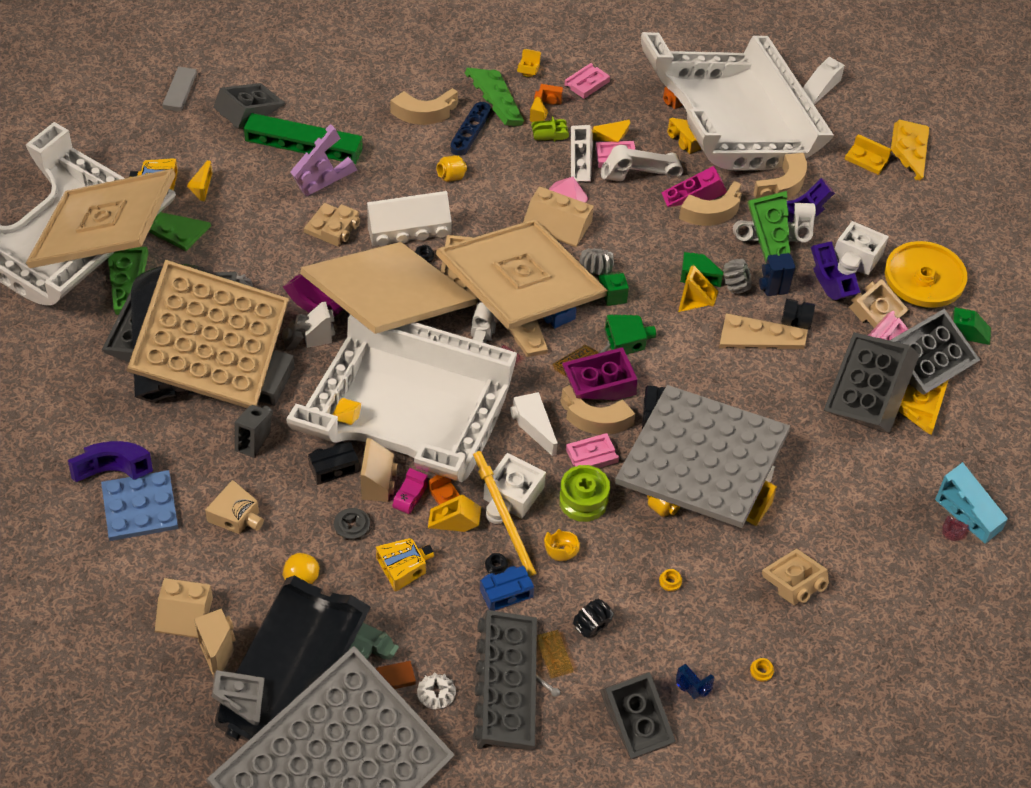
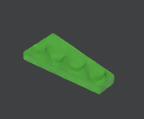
M147 247L116 251L108 258L113 306L116 315L120 314L131 292L134 280L145 272L149 253Z

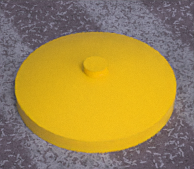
M914 241L902 244L891 252L885 265V278L891 290L901 299L917 306L935 308L949 305L962 295L967 283V271L962 260L948 248L932 242Z

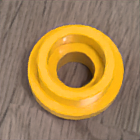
M667 569L661 573L659 584L666 591H676L682 585V577L677 570ZM667 579H672L674 582H668Z
M759 658L751 664L750 673L754 679L765 682L773 677L774 667L768 659ZM763 668L765 669L766 673H762L758 671V669Z

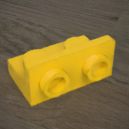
M858 134L854 145L845 155L844 160L879 175L889 162L892 151L890 148Z

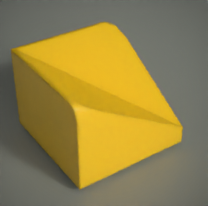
M536 97L531 106L530 122L545 121L548 111L540 97Z
M341 398L332 415L338 416L339 422L352 425L359 418L361 403Z

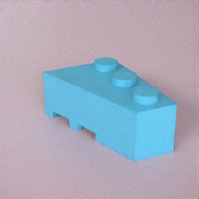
M963 462L944 476L935 499L940 505L984 543H987L1003 530L1008 518Z

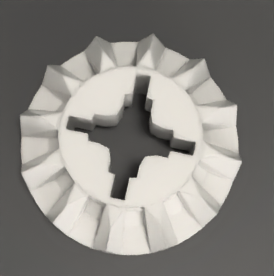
M434 672L433 675H425L424 679L419 682L417 695L424 706L430 709H442L453 702L456 695V687L453 680L447 678L445 674L437 675ZM435 683H437L439 689H443L440 690L438 698H436L434 691H430L434 689Z

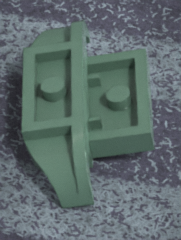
M365 623L362 624L350 647L351 649L355 646L366 659L373 653L386 660L392 659L399 649V646L394 645L392 639L384 631L382 632Z

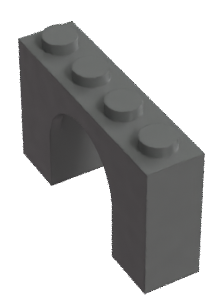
M273 351L259 402L273 406L276 405L295 368L293 355H289L286 352Z

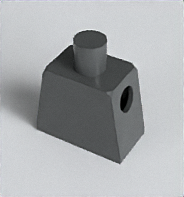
M250 405L234 422L236 452L255 458L271 432V416L273 411L270 407L262 406L260 408Z

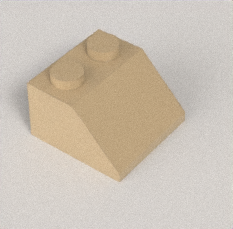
M369 438L366 440L361 469L362 500L389 502V495H394L395 481H392V476H397L398 463H394V454Z
M164 578L158 597L155 632L198 638L194 619L209 613L213 600L211 585Z
M222 608L194 619L198 642L213 677L216 670L224 671L234 651L233 642L236 641L230 616L225 617Z

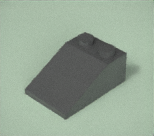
M262 83L220 88L213 108L221 116L228 119L234 127L243 128L251 113L267 116L284 106L285 102Z
M650 672L600 689L606 709L630 759L676 742Z

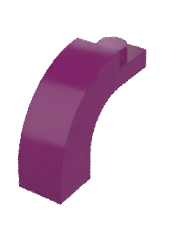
M301 274L296 275L283 286L290 298L308 313L314 310L321 302H326L328 310L332 309L334 317L344 310Z

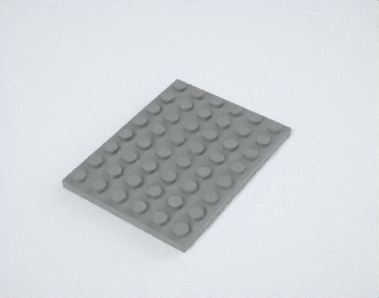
M353 646L205 781L212 788H422L455 754L358 649Z

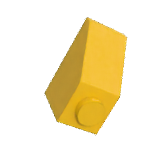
M459 495L430 509L428 528L466 532L479 526L481 506L465 495Z

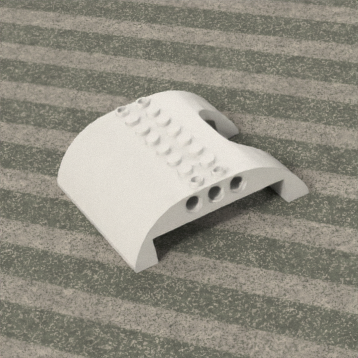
M642 32L641 45L643 52L661 82L683 104L687 111V121L691 132L708 160L714 165L727 170H771L782 167L785 154L804 153L805 158H808L833 138L834 134L768 36H752L744 53L670 51L659 33Z
M55 122L26 144V148L34 162L51 183V193L18 222L9 226L0 225V283L26 299L42 305L57 303L114 253L111 252L34 268L28 267L26 264L27 259L64 192L125 179L72 148L69 130ZM168 190L157 215L171 204L176 196L175 191Z
M350 314L345 342L306 406L295 404L287 417V424L292 430L336 443L346 440L366 442L367 438L384 448L413 457L417 469L463 482L468 478L476 465L473 454L477 451H483L497 422L510 385L517 353L415 322L374 334ZM341 398L361 403L359 418L352 425L339 422L338 416L332 415Z

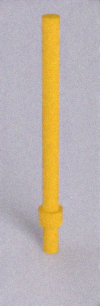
M477 451L473 456L479 467L478 473L481 480H484L528 576H534L537 573L493 479L494 473L491 466L487 465L482 452Z

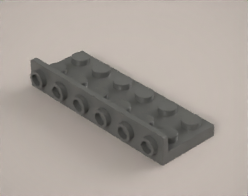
M486 610L483 618H479L477 632L481 633V639H478L476 652L480 653V660L476 664V674L479 675V681H477L475 686V696H479V699L474 709V717L478 718V725L474 727L473 739L477 740V749H482L484 744L533 750L535 747L537 617Z

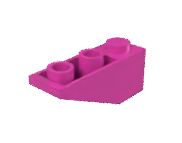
M712 166L661 193L667 207L682 205L689 194L703 200H714L726 194L727 190L716 168Z

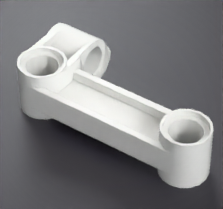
M626 145L615 146L601 168V177L603 179L620 182L625 179L629 169L665 174L668 178H671L670 176L680 177L683 174V168L676 153L658 154L628 149Z
M794 203V220L788 222L789 241L808 242L813 236L815 204ZM740 220L733 225V233L739 240L759 241L753 221ZM742 226H747L748 230L746 234L739 235V228ZM806 227V234L801 237L798 236L799 229Z
M480 302L472 319L471 337H473V340L486 343L487 340L492 341V333H495V315Z

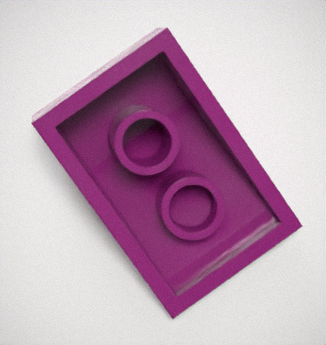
M623 347L562 363L576 398L619 400L637 394L638 379Z

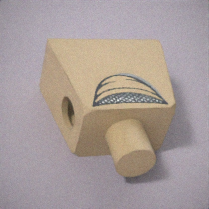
M233 480L205 509L206 518L209 523L240 534L247 526L258 531L264 522V519L257 515L259 513L257 500Z

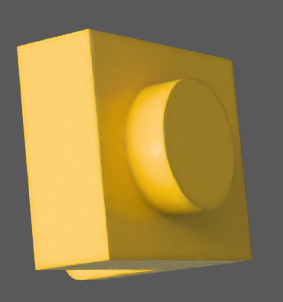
M523 49L522 59L518 64L517 72L528 77L536 75L540 66L541 52Z

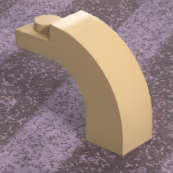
M452 88L437 99L422 101L413 98L403 91L390 100L391 113L397 118L412 124L429 125L439 123L450 117V110L456 108L458 92Z
M804 153L785 154L782 165L785 173L784 176L776 179L756 181L754 188L755 199L787 191V199L795 196L803 186L807 171V161Z
M734 181L727 193L717 200H703L689 194L681 206L679 219L701 226L718 225L730 220L739 209L742 196L740 192L741 184Z
M570 385L562 389L561 404L567 410L566 419L575 427L592 434L602 435L607 433L609 435L622 432L634 426L635 413L623 399L611 406L599 408L586 404L581 398H576Z

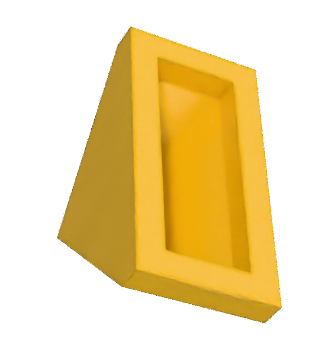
M630 120L594 126L592 129L593 140L619 142L627 134Z
M208 160L187 184L191 192L200 201L204 202L212 177L211 161Z

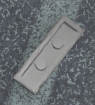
M178 66L162 104L163 109L182 112L197 75V69Z

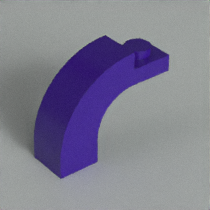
M820 178L801 197L787 201L788 222L794 220V203H814L815 217L825 210L823 205L835 194L825 179Z
M832 241L811 247L816 265L813 268L814 273L828 297L837 300L860 293L855 273L844 275L838 270V261Z
M124 441L101 442L84 447L85 453L68 460L71 479L75 482L109 470L124 472L133 480L153 472L150 452L140 445Z

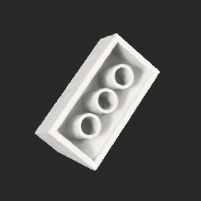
M447 191L367 202L368 231L372 246H386L391 243H406L411 240H426L431 237L442 238L451 235L452 222Z

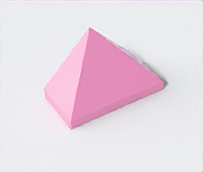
M573 176L557 181L549 188L551 191L584 203L589 199Z

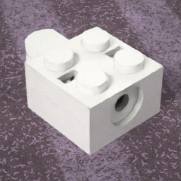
M852 221L839 237L834 251L838 261V270L844 275L853 274L856 271L869 275L883 256L889 236Z
M507 453L493 471V479L508 512L522 519L544 489L546 472ZM484 483L483 499L489 502L486 507V517L491 523L501 524L503 520L486 483Z

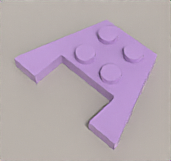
M331 124L325 129L327 131L325 136L315 141L314 144L316 146L310 154L305 153L290 171L306 197L357 171L356 166L349 157L333 168L325 154L328 148L341 139Z

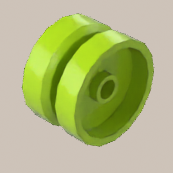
M578 465L570 468L564 473L560 486L559 504L563 513L579 522H590L598 519L605 513L608 506L610 481L604 472L590 465Z

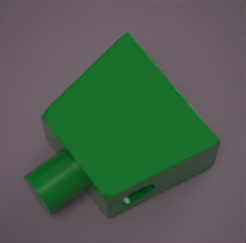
M639 315L606 316L605 331L611 350L623 347L626 355L645 350L647 339L656 338L655 326L644 327Z

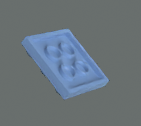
M169 470L146 474L135 480L126 477L101 482L109 541L178 529Z

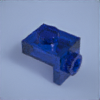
M686 663L678 668L676 683L682 691H687L693 699L700 695L705 697L713 690L712 686L715 677L712 674L700 680Z

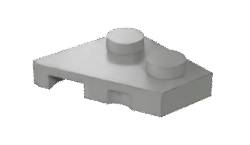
M216 670L212 697L251 724L258 725L264 678Z

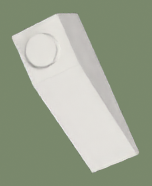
M828 57L819 65L803 87L813 104H816L841 81L845 65L831 57Z
M571 126V177L573 176L577 182H591L593 132L591 126Z
M539 392L514 397L513 406L510 407L512 419H517L518 425L552 456L556 455L558 443Z

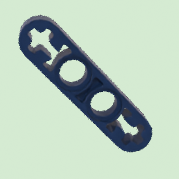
M478 102L473 106L451 141L450 150L452 154L462 156L468 152L490 116L491 108L488 103ZM476 121V122H478L479 124H477V125H472V124H470V122ZM465 133H468V134H471L472 136H470V137H464V136H462V135L465 134Z

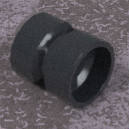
M786 298L781 324L788 326L796 324L798 328L810 330L815 304L808 302L799 304L797 300Z

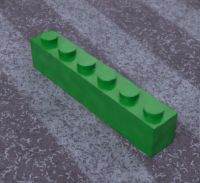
M251 113L244 127V136L246 142L310 154L316 146L314 144L318 138L322 139L327 131L325 130L326 128ZM337 131L341 139L328 148L325 154L328 159L344 161L349 157L356 164L363 149L362 136Z

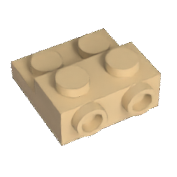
M324 203L304 227V233L339 247L343 241L346 242L349 239L352 229H356L359 226V211L342 204L339 208Z
M882 279L876 284L872 281L863 289L866 293L863 295L861 292L851 299L853 304L849 306L862 322L867 320L873 328L889 312L894 311L895 317L900 318L909 310Z
M798 549L793 550L762 570L763 577L778 587L779 595L793 605L799 602H807L811 594L816 591L823 592L829 584L828 570Z

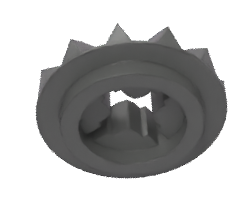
M344 509L334 519L336 534L341 535L344 540L349 538L354 541L355 538H363L364 534L369 532V516L361 509ZM356 519L357 527L353 526L351 529H348L347 523H352Z

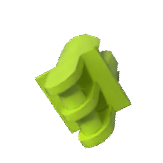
M552 116V120L532 122L531 127L534 140H553L555 142V140L567 139L569 132L566 120H554Z

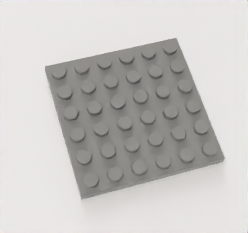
M667 385L617 474L615 484L742 528L789 433L790 425Z

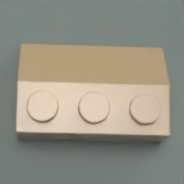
M539 186L531 198L523 223L535 219L556 240L577 247L592 222L594 206Z

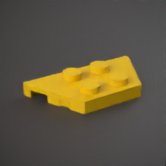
M898 120L894 123L891 151L900 159L905 168L911 167L916 173L914 179L920 181L924 177L929 127Z
M949 380L924 395L908 384L898 411L925 432L932 435Z

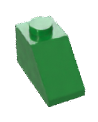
M684 252L680 282H686L690 267L694 265L713 286L721 287L723 271L704 254Z
M610 272L607 274H597L599 282L608 290L607 296L604 297L607 306L627 303L629 287L624 273Z
M955 307L951 319L965 339L971 342L990 345L991 328L980 315L973 310Z

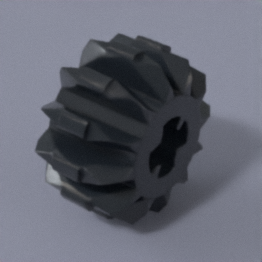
M595 599L579 610L578 614L574 617L573 624L580 634L591 638L608 626V623L612 621L614 613L603 600Z

